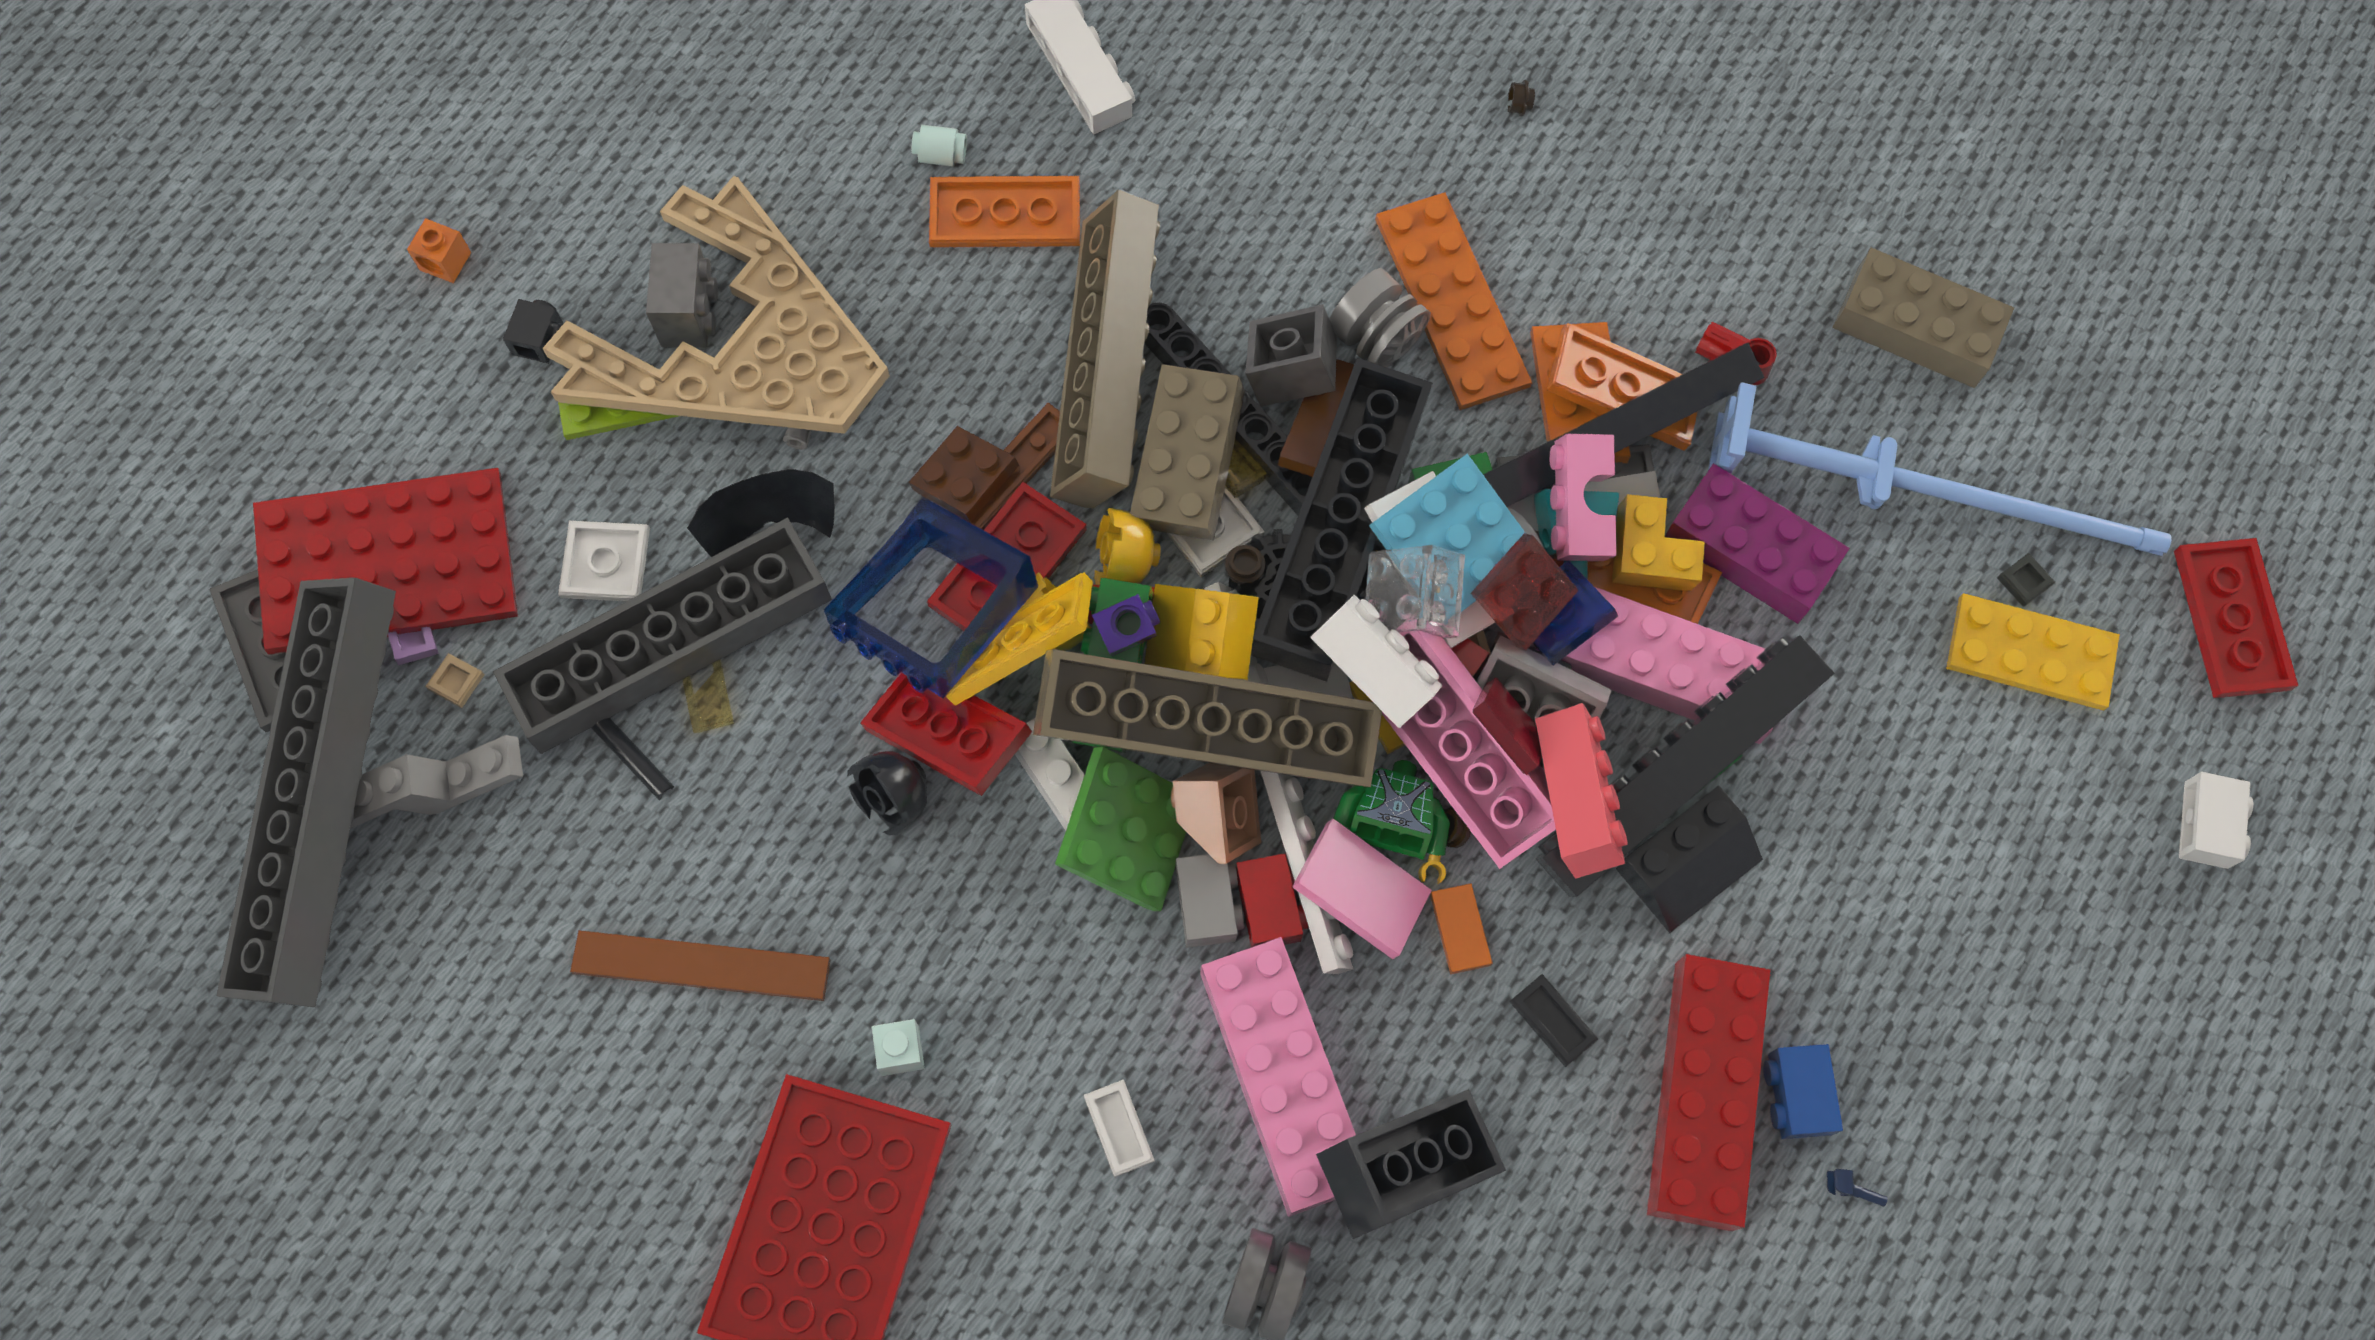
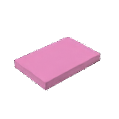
M1331 819L1326 823L1292 886L1391 959L1401 954L1432 891L1335 819Z

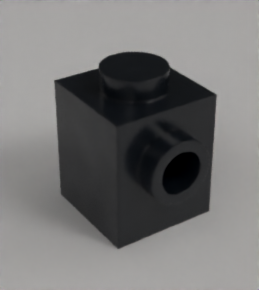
M518 299L503 341L512 355L549 364L550 358L546 356L543 347L564 323L556 308L550 303L543 300L530 302Z

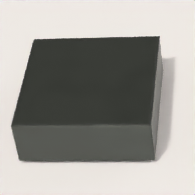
M2029 553L1997 577L2023 607L2056 583Z

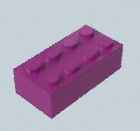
M1714 463L1665 535L1667 538L1705 542L1704 564L1721 571L1722 577L1797 624L1812 608L1850 549Z

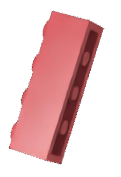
M1581 703L1535 718L1561 859L1575 879L1625 864L1622 846H1626L1628 842L1623 825L1620 820L1616 821L1614 813L1615 810L1620 809V803L1613 785L1608 784L1607 776L1613 774V770L1606 751L1601 750L1600 741L1606 738L1599 717H1591L1584 704Z

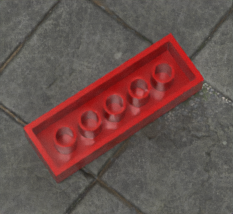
M1685 954L1675 963L1647 1215L1728 1231L1745 1228L1771 969Z

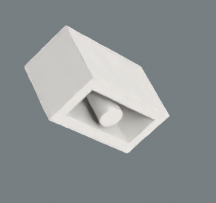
M2200 772L2185 781L2179 849L2180 859L2226 869L2245 860L2251 846V839L2247 835L2248 819L2253 811V799L2249 796L2250 782L2206 772Z

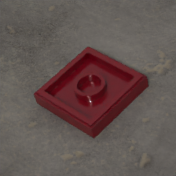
M1495 677L1484 686L1472 713L1521 772L1527 775L1539 766L1542 758L1537 726L1498 678Z

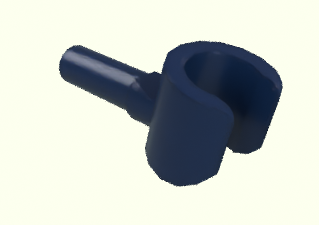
M1835 1169L1834 1171H1827V1189L1833 1195H1836L1837 1190L1840 1192V1196L1862 1198L1883 1207L1887 1204V1196L1862 1186L1854 1185L1852 1170Z

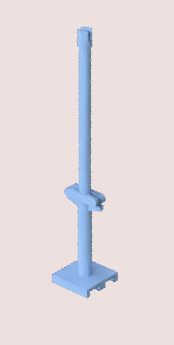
M1741 382L1738 386L1737 397L1731 396L1726 402L1725 413L1719 412L1717 416L1708 470L1714 463L1731 474L1744 458L1745 451L1854 478L1857 481L1860 504L1871 509L1880 508L1889 499L1891 487L1894 486L2132 546L2136 550L2163 556V553H2167L2171 545V535L2169 533L2145 527L2137 528L1895 467L1897 442L1891 437L1885 438L1880 443V437L1873 435L1860 456L1749 428L1756 392L1755 385Z

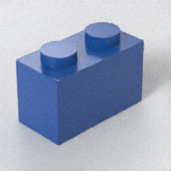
M1829 1044L1783 1047L1768 1054L1769 1060L1764 1061L1763 1072L1766 1084L1773 1086L1775 1103H1772L1770 1106V1117L1774 1129H1780L1781 1139L1832 1136L1842 1132L1843 1126Z

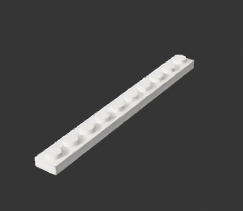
M1219 582L1204 588V590L1239 594L1237 590L1231 591L1233 588ZM1251 656L1248 680H1237L1268 685L1267 675L1263 667L1257 663L1256 657ZM1261 771L1294 880H1296L1314 847L1313 839L1316 837L1314 825L1311 819L1305 815L1302 807L1303 790L1297 778L1291 775ZM1298 892L1323 973L1340 974L1352 970L1353 966L1350 958L1353 957V949L1348 937L1342 934L1339 921Z

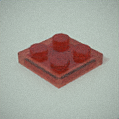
M1524 533L1470 594L1515 646L1526 651L1579 590L1533 535Z

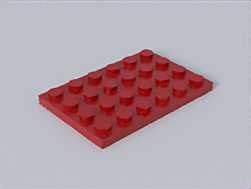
M499 468L253 503L264 650L268 655L281 652L286 653L300 582L307 580L358 578L396 591L393 604L394 613L390 621L388 633L397 632V634L418 632L422 631L423 627H430L431 630L518 616Z
M786 1074L697 1333L718 1340H883L952 1124Z

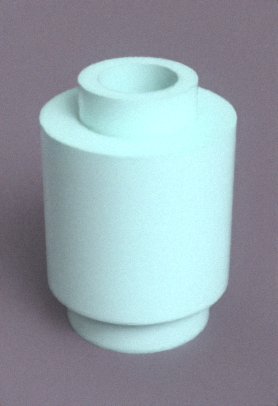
M923 124L921 125L920 132H913L911 151L912 154L918 155V162L953 167L955 163L964 164L967 134L958 133V129Z

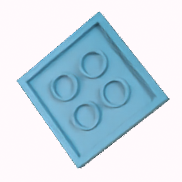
M1468 453L1369 525L1441 625L1449 622L1540 553Z

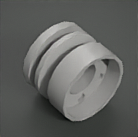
M1378 268L1362 277L1345 294L1332 312L1330 322L1336 336L1343 343L1352 346L1360 342L1356 355L1361 359H1368L1369 362L1388 368L1415 344L1430 320L1431 312L1423 305H1417V299L1411 294L1399 299L1402 286L1384 269Z

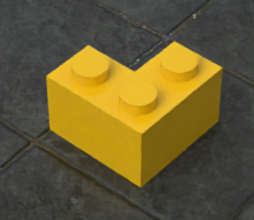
M1627 494L1617 510L1616 556L1613 562L1612 583L1692 591L1702 581L1705 542L1665 537L1667 498Z

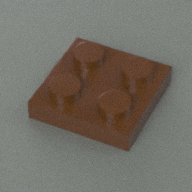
M956 426L912 477L909 484L918 494L971 523L1017 469L1019 464L1015 456Z

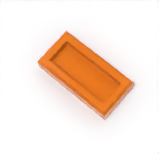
M1472 884L1432 891L1430 898L1450 975L1491 966L1493 963Z

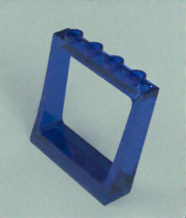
M922 498L883 547L825 607L824 612L830 624V629L838 641L843 644L849 640L853 641L858 651L866 659L871 660L875 656L880 658L883 666L891 675L897 676L902 672L918 692L923 693L928 689L944 698L1038 588V583L1029 555L932 501ZM927 547L938 551L997 585V588L944 658L937 663L930 662L855 615L921 550Z

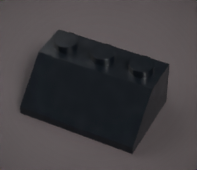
M1718 785L1624 858L1625 864L1617 866L1616 870L1666 930L1671 933L1761 862L1763 858L1746 816Z

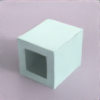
M915 1019L872 1026L877 1070L882 1076L925 1069L920 1030Z

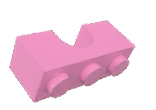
M1565 434L1555 441V445L1550 450V467L1552 470H1555V485L1551 489L1550 504L1551 508L1556 510V525L1552 528L1551 545L1553 550L1557 551V561H1605L1616 556V515H1599L1591 511L1584 500V488L1587 482H1602L1615 475L1614 435Z

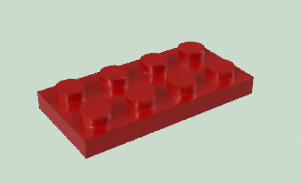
M1022 482L927 600L928 607L970 636L977 635L1015 612L1014 605L1018 593L1034 575L1039 572L1043 579L1045 577L1049 579L1086 532V523Z
M2257 538L2187 544L2176 548L2174 555L2213 698L2291 691L2299 686Z
M910 661L860 724L872 735L982 796L1026 741L1032 730L1027 723L975 695L955 706L946 697L949 682Z

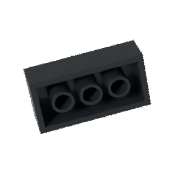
M1469 1089L1350 1137L1316 1154L1352 1239L1506 1171Z

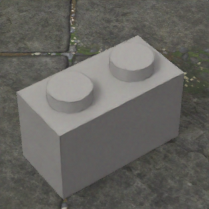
M1209 854L1176 858L1175 868L1186 948L1236 942L1237 930L1244 929L1241 904L1233 905L1231 889H1238L1235 864H1218Z

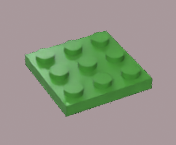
M1094 747L1055 865L1146 909L1161 911L1176 866V858L1179 857L1186 831L1177 823L1176 811L1171 803L1173 783L1105 747Z

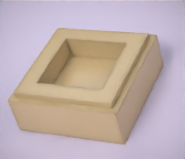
M448 653L425 687L429 691L462 708L485 674L481 670Z

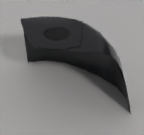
M796 469L757 475L714 492L697 508L687 529L711 557L744 541L747 537L762 529L766 523H778L786 518L791 523L797 522L813 527L830 538L834 526L835 513L834 484L813 472Z

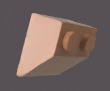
M1207 763L1172 781L1171 803L1176 811L1177 823L1218 864H1227L1261 843L1255 771L1253 769Z

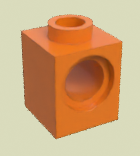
M426 218L407 248L408 253L420 271L451 283L455 282L471 254L460 231Z

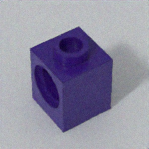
M1139 594L1092 615L1112 657L1158 636L1153 626L1161 623L1151 600L1142 603ZM1125 613H1134L1141 620L1139 630L1132 635H1124L1117 628L1119 618Z

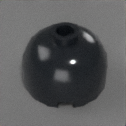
M894 751L874 752L853 764L847 771V777L852 774L855 782L849 786L855 803L869 819L871 810L875 811L889 827L883 833L898 835L923 813L927 804L926 774L918 762L910 760ZM893 807L898 811L892 815L885 814Z

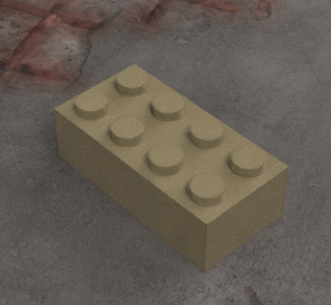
M1871 247L1856 271L1832 328L1975 388L1990 370L2015 307Z
M1161 365L1130 514L1148 522L1153 531L1214 541L1245 392L1239 376Z

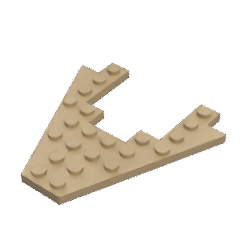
M736 176L729 180L713 200L682 185L660 211L665 222L747 263L729 287L732 295L754 305L755 308L715 357L682 342L664 365L657 369L567 320L543 347L548 358L569 369L551 391L554 399L559 403L843 434L847 432L889 377L888 368Z

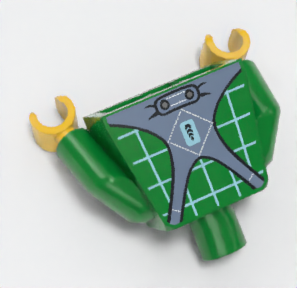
M1399 760L1394 763L1392 771L1383 768L1376 769L1372 776L1371 787L1353 786L1343 793L1333 819L1371 846L1423 860L1426 853H1428V862L1422 864L1419 868V879L1422 883L1425 882L1428 866H1433L1438 870L1437 884L1445 879L1446 869L1440 860L1441 856L1446 854L1450 821L1439 799L1433 797V784L1429 780L1416 777L1417 767L1415 764L1407 760Z

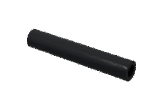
M611 718L603 719L592 727L593 731L658 800L662 799L664 792L674 788L673 784Z

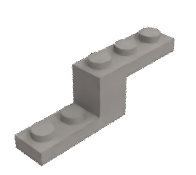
M504 735L448 761L406 754L362 774L354 806V819L350 829L394 809L428 815L441 813L523 777L518 737Z

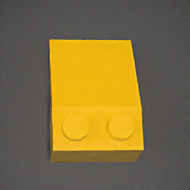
M1155 584L1153 607L1161 623L1153 626L1158 636L1147 641L1144 664L1225 678L1248 680L1259 597Z

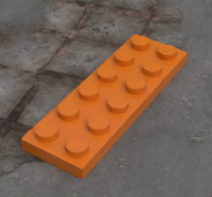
M1446 192L1377 213L1376 223L1408 294L1417 299V305L1421 304L1431 312L1430 320L1424 331L1459 409L1463 410L1530 388L1532 380Z

